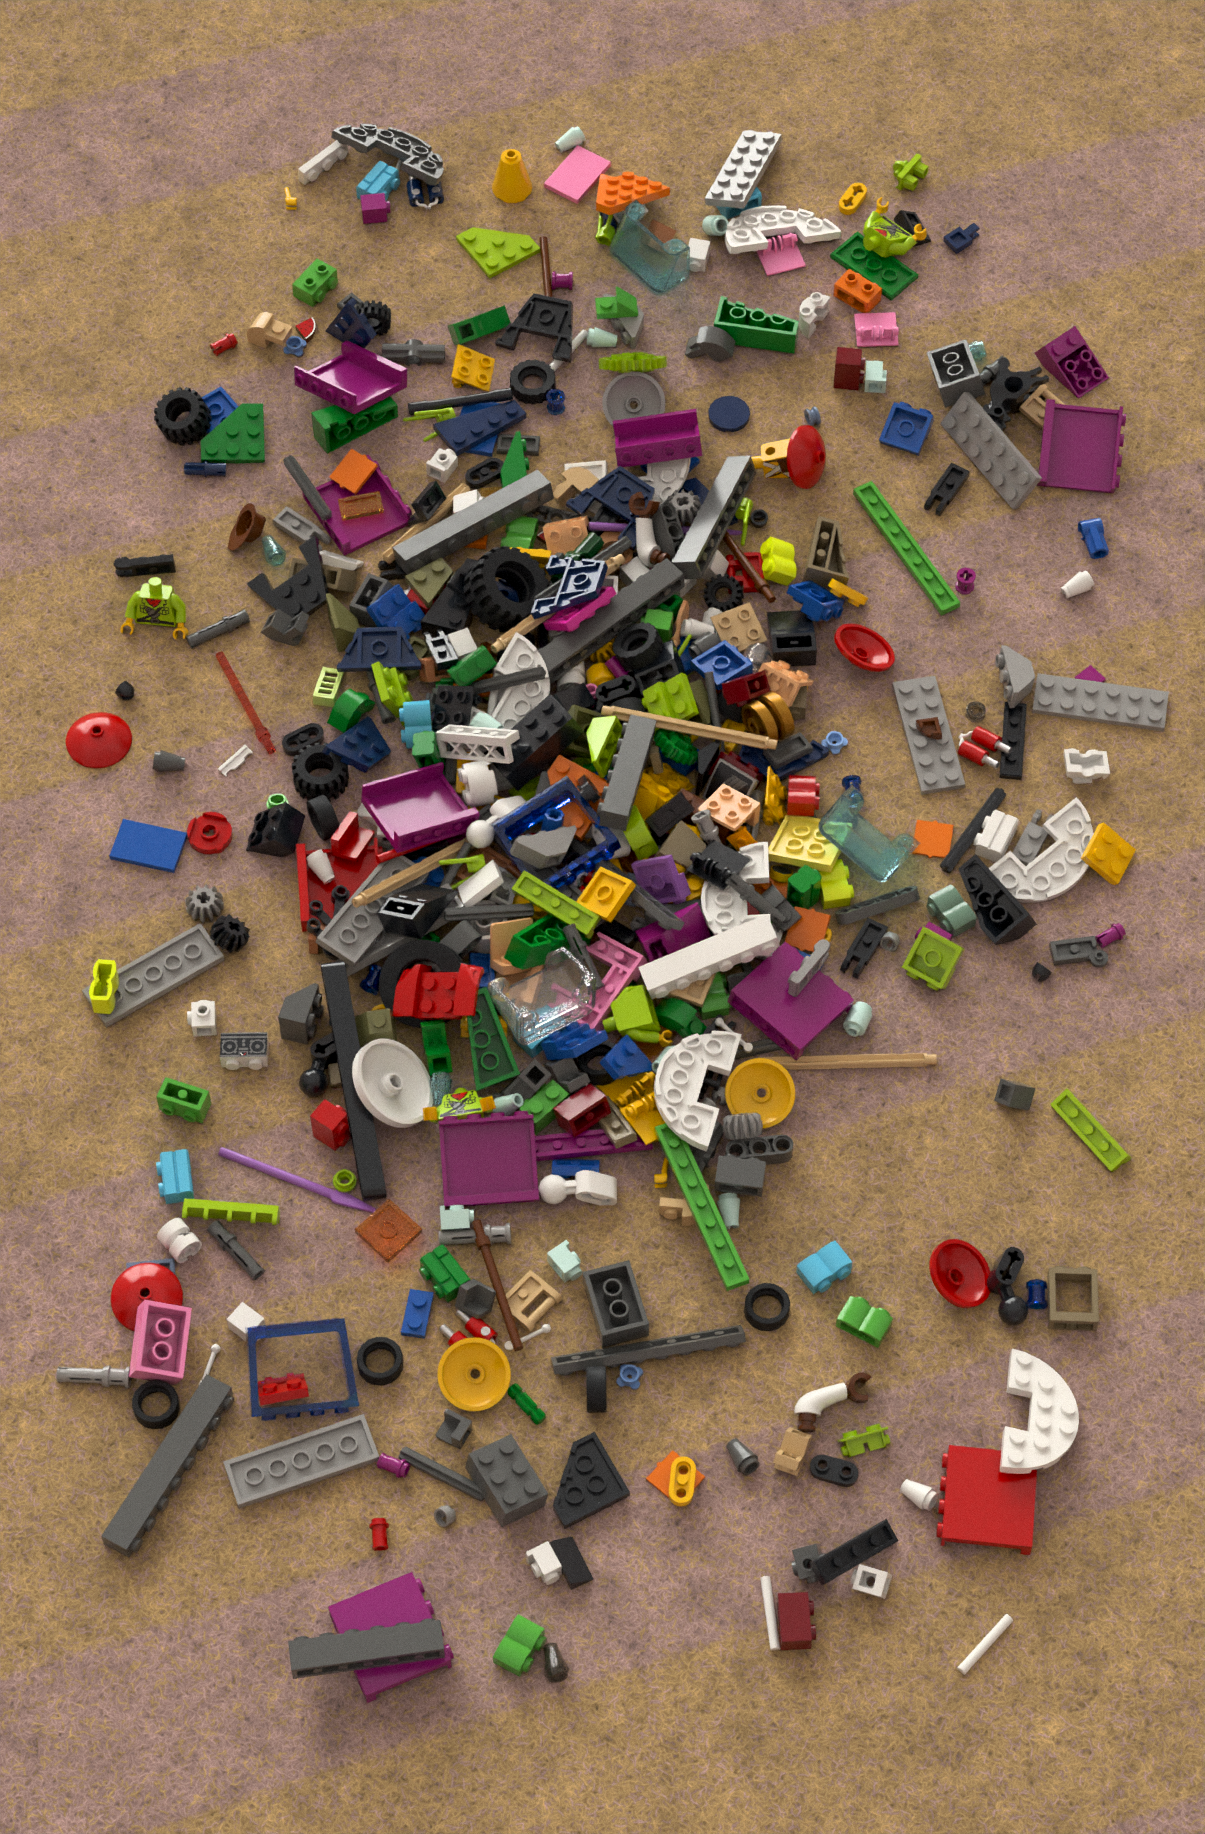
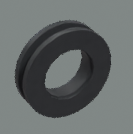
M413 940L404 943L389 955L380 973L379 991L385 1008H390L393 1011L397 983L403 971L410 969L414 964L421 961H431L442 972H459L461 963L464 964V962L453 949L438 942ZM395 1017L399 1022L421 1028V1022L432 1021L412 1017ZM444 1020V1023L446 1024L451 1020Z

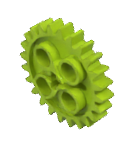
M643 352L611 354V357L599 359V369L618 371V373H643L667 367L665 356H656Z

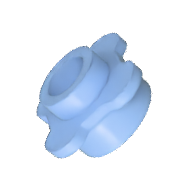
M831 731L827 734L826 739L821 741V745L831 750L832 754H839L840 749L848 744L847 739L837 731Z

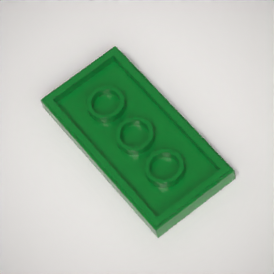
M856 232L830 254V258L845 269L859 273L872 283H876L882 288V295L892 301L912 284L919 274L893 256L881 257L873 250H866L863 244L864 236Z

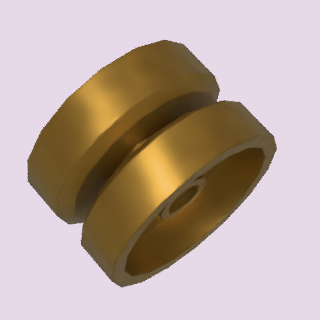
M768 692L761 696L758 701L753 700L742 707V721L748 733L768 736L769 739L783 740L794 733L795 726L792 714L784 700L775 692Z

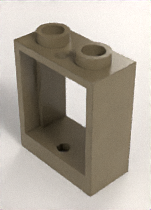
M1065 1266L1049 1267L1047 1274L1048 1329L1097 1331L1099 1324L1097 1269H1091L1086 1266L1078 1268H1067ZM1055 1280L1090 1281L1091 1313L1056 1312Z

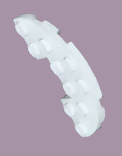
M760 206L742 211L739 217L730 220L725 234V244L730 254H739L741 252L767 249L768 241L766 237L796 233L803 243L811 244L818 241L839 239L841 237V230L826 218L822 221L814 217L815 213L799 208L797 212L786 210V206Z
M691 458L647 464V476L638 478L655 488L653 501H658L662 504L667 502L668 496H673L674 491L679 492L688 475ZM606 460L564 464L565 471L574 467L585 468L599 480L608 474ZM595 500L588 510L596 514L602 504Z
M517 632L494 668L495 672L505 675L541 666L546 671V675L543 680L507 688L493 714L490 716L504 726L503 729L509 730L550 694V678L542 656L529 640ZM472 706L470 723L477 713L482 712L485 714V712ZM465 743L461 745L466 752H471V749ZM483 745L478 747L483 753L487 751Z
M1077 797L1043 824V829L1056 842L1025 866L1009 851L989 868L1018 902L1036 903L1056 898L1073 888L1087 871L1089 865L1080 858L1094 833L1088 812Z
M768 842L754 843L739 848L740 851L738 853L750 858V861L738 875L748 884L769 883ZM704 881L701 892L702 912L707 926L714 935L766 914L748 915L747 900H742L739 897L740 894L728 885L725 890H722ZM772 952L769 954L763 953L758 956H772Z
M712 1031L711 1034L699 1035L697 1033L682 1039L681 1043L668 1050L657 1069L654 1081V1097L660 1115L677 1136L688 1144L706 1152L719 1108L697 1102L706 1070H710L726 1076L730 1075L742 1034L728 1031Z
M1012 1349L1009 1357L1006 1393L1030 1398L1028 1430L1005 1426L1002 1436L999 1472L1026 1474L1031 1473L1035 1469L1042 1467L1046 1469L1054 1465L1069 1451L1078 1431L1079 1413L1072 1391L1053 1368L1026 1352Z

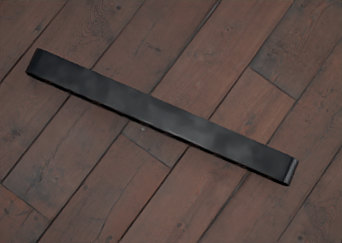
M344 960L321 964L322 979L362 1200L364 1202L387 1198L373 1115L360 1100L352 1077L353 1061L360 1050L345 963Z

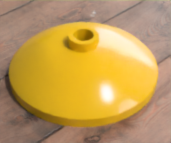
M755 1058L741 1063L733 1070L726 1083L725 1098L732 1114L758 1113L761 1116L763 1128L772 1127L783 1121L792 1110L795 1102L796 1091L791 1075L781 1064L771 1059ZM760 1088L766 1091L764 1097L758 1096L757 1092Z
M466 1338L451 1345L443 1354L438 1366V1383L443 1395L454 1406L466 1411H482L497 1404L506 1394L511 1380L510 1364L505 1353L493 1342L483 1338ZM473 1369H477L480 1372V1376L476 1379L471 1376Z

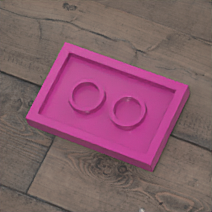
M602 586L599 597L558 611L543 622L547 630H555L557 632L574 631L580 626V622L594 616L595 611L599 607L609 604L611 602L610 599L616 595V592L612 586Z

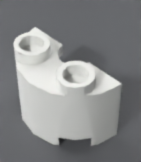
M814 292L800 306L799 328L808 339L816 330L814 322L817 320L823 321L829 313V296Z
M1073 748L1064 749L1063 756L1067 778L1073 779V783H1092V779L1100 777L1105 779L1110 774L1107 751L1089 750L1085 754H1081L1079 750Z

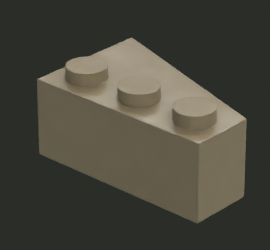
M818 516L812 533L802 582L811 580L821 587L831 589L828 584L833 578L847 585L849 574L846 571V557L843 554V540L839 521Z

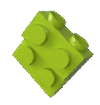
M380 662L371 664L381 702L396 718H399V708H403V702L414 701L411 693L407 690L409 683L405 673H400L396 667L391 669L385 668Z
M684 673L676 675L665 683L657 682L642 691L644 695L642 704L651 714L686 721L699 714L687 675Z
M922 927L902 968L907 970L906 974L916 980L919 978L926 980V985L936 991L939 988L946 989L956 970L955 966L965 948L926 927Z

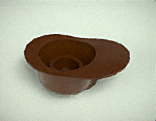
M252 503L246 504L240 511L237 522L230 533L228 543L230 551H235L244 542L251 543L262 534L266 518L256 512L255 506Z

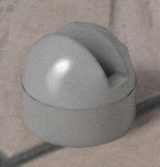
M889 931L883 935L880 945L883 949L893 952L897 949L900 938L896 933ZM890 939L893 941L892 947L887 946Z
M719 1086L718 1091L713 1090L711 1097L715 1104L719 1097H721L720 1105L726 1104L724 1087Z
M449 1505L441 1506L434 1511L435 1521L439 1526L446 1527L455 1520L456 1511L451 1509Z

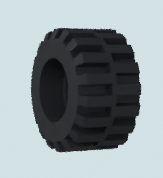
M179 387L176 391L170 390L168 395L164 394L161 401L158 400V408L154 409L156 414L154 420L168 440L170 439L172 443L176 444L178 442L180 446H185V443L191 445L193 441L196 440L198 442L201 440L200 437L202 435L205 436L207 434L206 429L211 427L209 423L212 421L211 411L200 394L195 390L191 391L187 387L183 390ZM191 411L186 419L175 422L179 415Z
M315 743V746L309 744L305 746V750L300 749L298 755H295L293 758V782L297 793L300 792V796L303 799L307 796L309 801L324 795L331 802L332 797L335 800L338 799L339 792L344 794L345 787H348V765L340 761L341 756L332 752L326 755L322 752L329 743H324V745ZM318 768H325L331 771L322 777L310 775L313 770Z

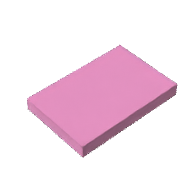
M577 145L545 181L544 187L578 204L600 179V174H604L610 168L611 162Z

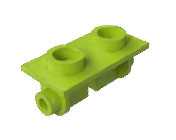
M879 1423L867 1426V1432L857 1434V1430L842 1433L843 1438L837 1441L844 1443V1446L841 1447L843 1457L848 1455L849 1458L865 1453L863 1443H867L869 1451L886 1448L887 1444H890V1438L888 1434L884 1435L883 1431L887 1430L888 1427L881 1428Z

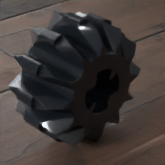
M230 914L227 916L221 915L211 926L210 939L215 941V946H220L222 950L226 949L231 954L233 951L239 952L247 944L250 937V929L245 927V922H240L238 917L233 918Z

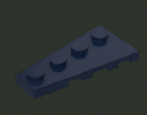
M511 400L433 424V429L446 445L455 452L456 456H459L527 417L526 412L515 400Z

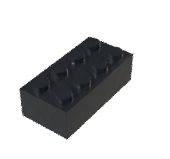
M549 694L510 729L518 730L520 736L519 740L511 744L514 761L510 764L492 762V764L519 791L584 731L556 699ZM498 746L496 750L502 756H505L503 747Z

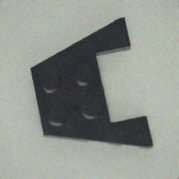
M533 293L518 312V317L513 323H509L505 328L506 332L495 341L496 346L514 351L521 332L557 339L552 353L553 359L571 363L573 333L572 301Z
M313 536L299 546L308 566L275 589L264 573L256 576L247 585L276 610L279 608L292 618L302 611L310 616L327 604L326 594L329 593L326 576L323 574L322 555L319 553L318 538Z

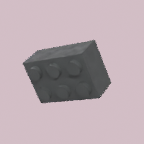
M966 339L926 352L945 408L954 406L963 392H969L974 398L985 395L978 369Z
M629 1260L583 1272V1286L602 1348L649 1336V1322Z
M512 1434L468 1454L465 1468L474 1483L482 1491L483 1498L501 1527L545 1506L548 1492Z

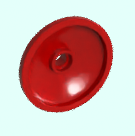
M801 425L795 429L788 443L787 468L795 486L800 489H810L822 477L826 464V450L822 436L817 429L811 425Z
M850 623L841 625L835 632L834 640L837 649L855 667L870 672H882L890 669L895 661L893 649L875 631L862 625Z
M107 712L90 713L79 718L72 724L66 735V748L70 757L78 764L88 768H105L118 763L127 755L132 744V734L128 724L119 716Z
M949 1239L935 1247L930 1257L929 1269L932 1281L938 1292L948 1302L960 1308H974L982 1304L991 1292L986 1283L990 1274V1268L983 1255L974 1246L959 1239Z
M140 1263L126 1269L116 1279L111 1291V1307L116 1319L127 1329L135 1331L137 1308L144 1300L182 1306L183 1290L176 1275L168 1268L156 1263ZM145 1290L150 1292L147 1297L141 1296V1293Z

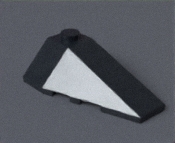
M976 854L958 868L979 920L980 927L995 945L1018 940L1037 925L1026 909Z

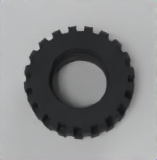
M508 546L495 547L486 552L470 567L464 580V594L467 595L466 602L468 606H471L473 615H477L483 625L486 623L490 629L495 631L499 629V632L506 633L530 616L534 605V597L550 586L548 579L545 578L546 573L544 569L538 566L539 562L536 559H531L530 554L527 552L522 553L520 549L514 547L512 549ZM495 577L504 579L513 586L518 595L519 602L509 600L500 592Z

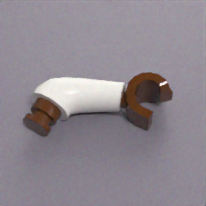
M637 492L629 499V509L633 514L639 515V518H636L637 553L640 561L651 568L666 558L670 561V554L663 553L660 546L656 544L652 519H649V517L657 512L660 502L649 500L645 509L644 496L642 492Z
M861 1372L853 1375L846 1384L843 1382L806 1393L798 1400L794 1409V1414L799 1416L798 1422L801 1423L798 1426V1430L815 1432L816 1427L813 1426V1423H816V1417L821 1416L822 1410L847 1399V1397L853 1402L866 1403L868 1395L858 1394L855 1390V1383L865 1384L872 1377L867 1373Z

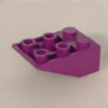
M1076 326L1035 352L1042 366L1078 399L1109 378Z
M698 902L674 913L685 922L681 930L673 928L666 930L658 925L659 921H656L635 931L648 963L712 937Z

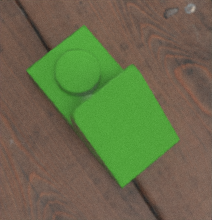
M617 286L615 297L595 298L597 319L638 316L636 297Z

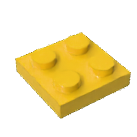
M1103 822L1097 826L1080 859L1110 884L1117 885L1136 849Z
M600 866L576 902L594 912L600 918L612 922L636 887V884L632 880Z

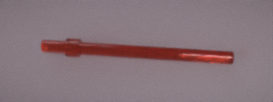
M222 651L218 652L216 658L254 726L257 739L263 743L268 754L274 753L276 749L270 739L271 735L268 729L262 725L225 654Z

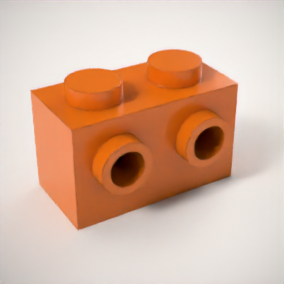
M848 269L834 284L833 296L862 313H869L881 301L882 288L862 277L861 274Z

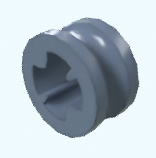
M815 406L811 410H804V416L808 425L821 424L820 414Z

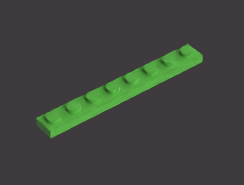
M870 481L854 488L853 495L942 616L959 608L960 601L875 484Z
M666 1123L656 1126V1136L726 1291L749 1284L750 1279L688 1143L677 1136Z

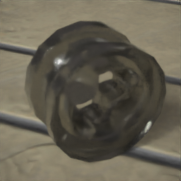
M974 701L967 705L966 717L969 721L977 723L985 718L986 708L981 702ZM975 709L979 710L977 715L972 714Z

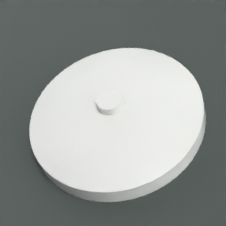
M391 1039L373 1040L358 1051L353 1061L352 1077L356 1092L369 1112L383 1123L397 1128L411 1127L423 1120V1108L432 1107L434 1092L429 1073L418 1056L405 1045Z

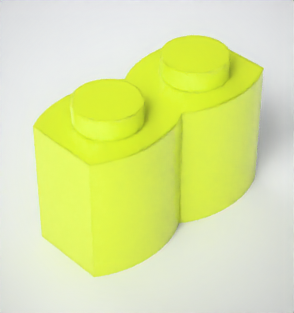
M770 536L760 547V553L764 561L762 564L763 575L765 579L788 586L796 578L794 546L791 543Z
M838 859L831 872L817 870L822 877L820 898L823 909L849 906L851 898H854L852 884L849 885L847 881L849 879L848 866H844L842 859Z
M98 959L93 967L94 980L90 985L89 996L94 1013L111 1014L116 1003L114 993L119 986L117 967L114 960Z

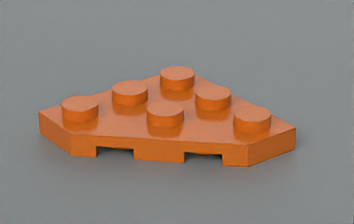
M558 755L547 771L556 809L562 810L565 814L563 826L570 827L575 825L577 830L574 838L582 841L598 817L597 809L599 802H604V799H602L604 786H609V783H606L607 780L600 778L597 774ZM584 774L594 784L601 796L595 803L592 801L587 803L577 788L579 785L577 780Z

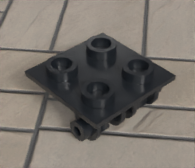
M438 685L432 729H442L449 724L469 726L472 706H477L481 702V697L474 693L475 687Z
M712 840L702 853H692L690 856L692 864L687 871L725 890L728 886L725 883L727 878L731 877L734 871L738 875L750 861V858Z

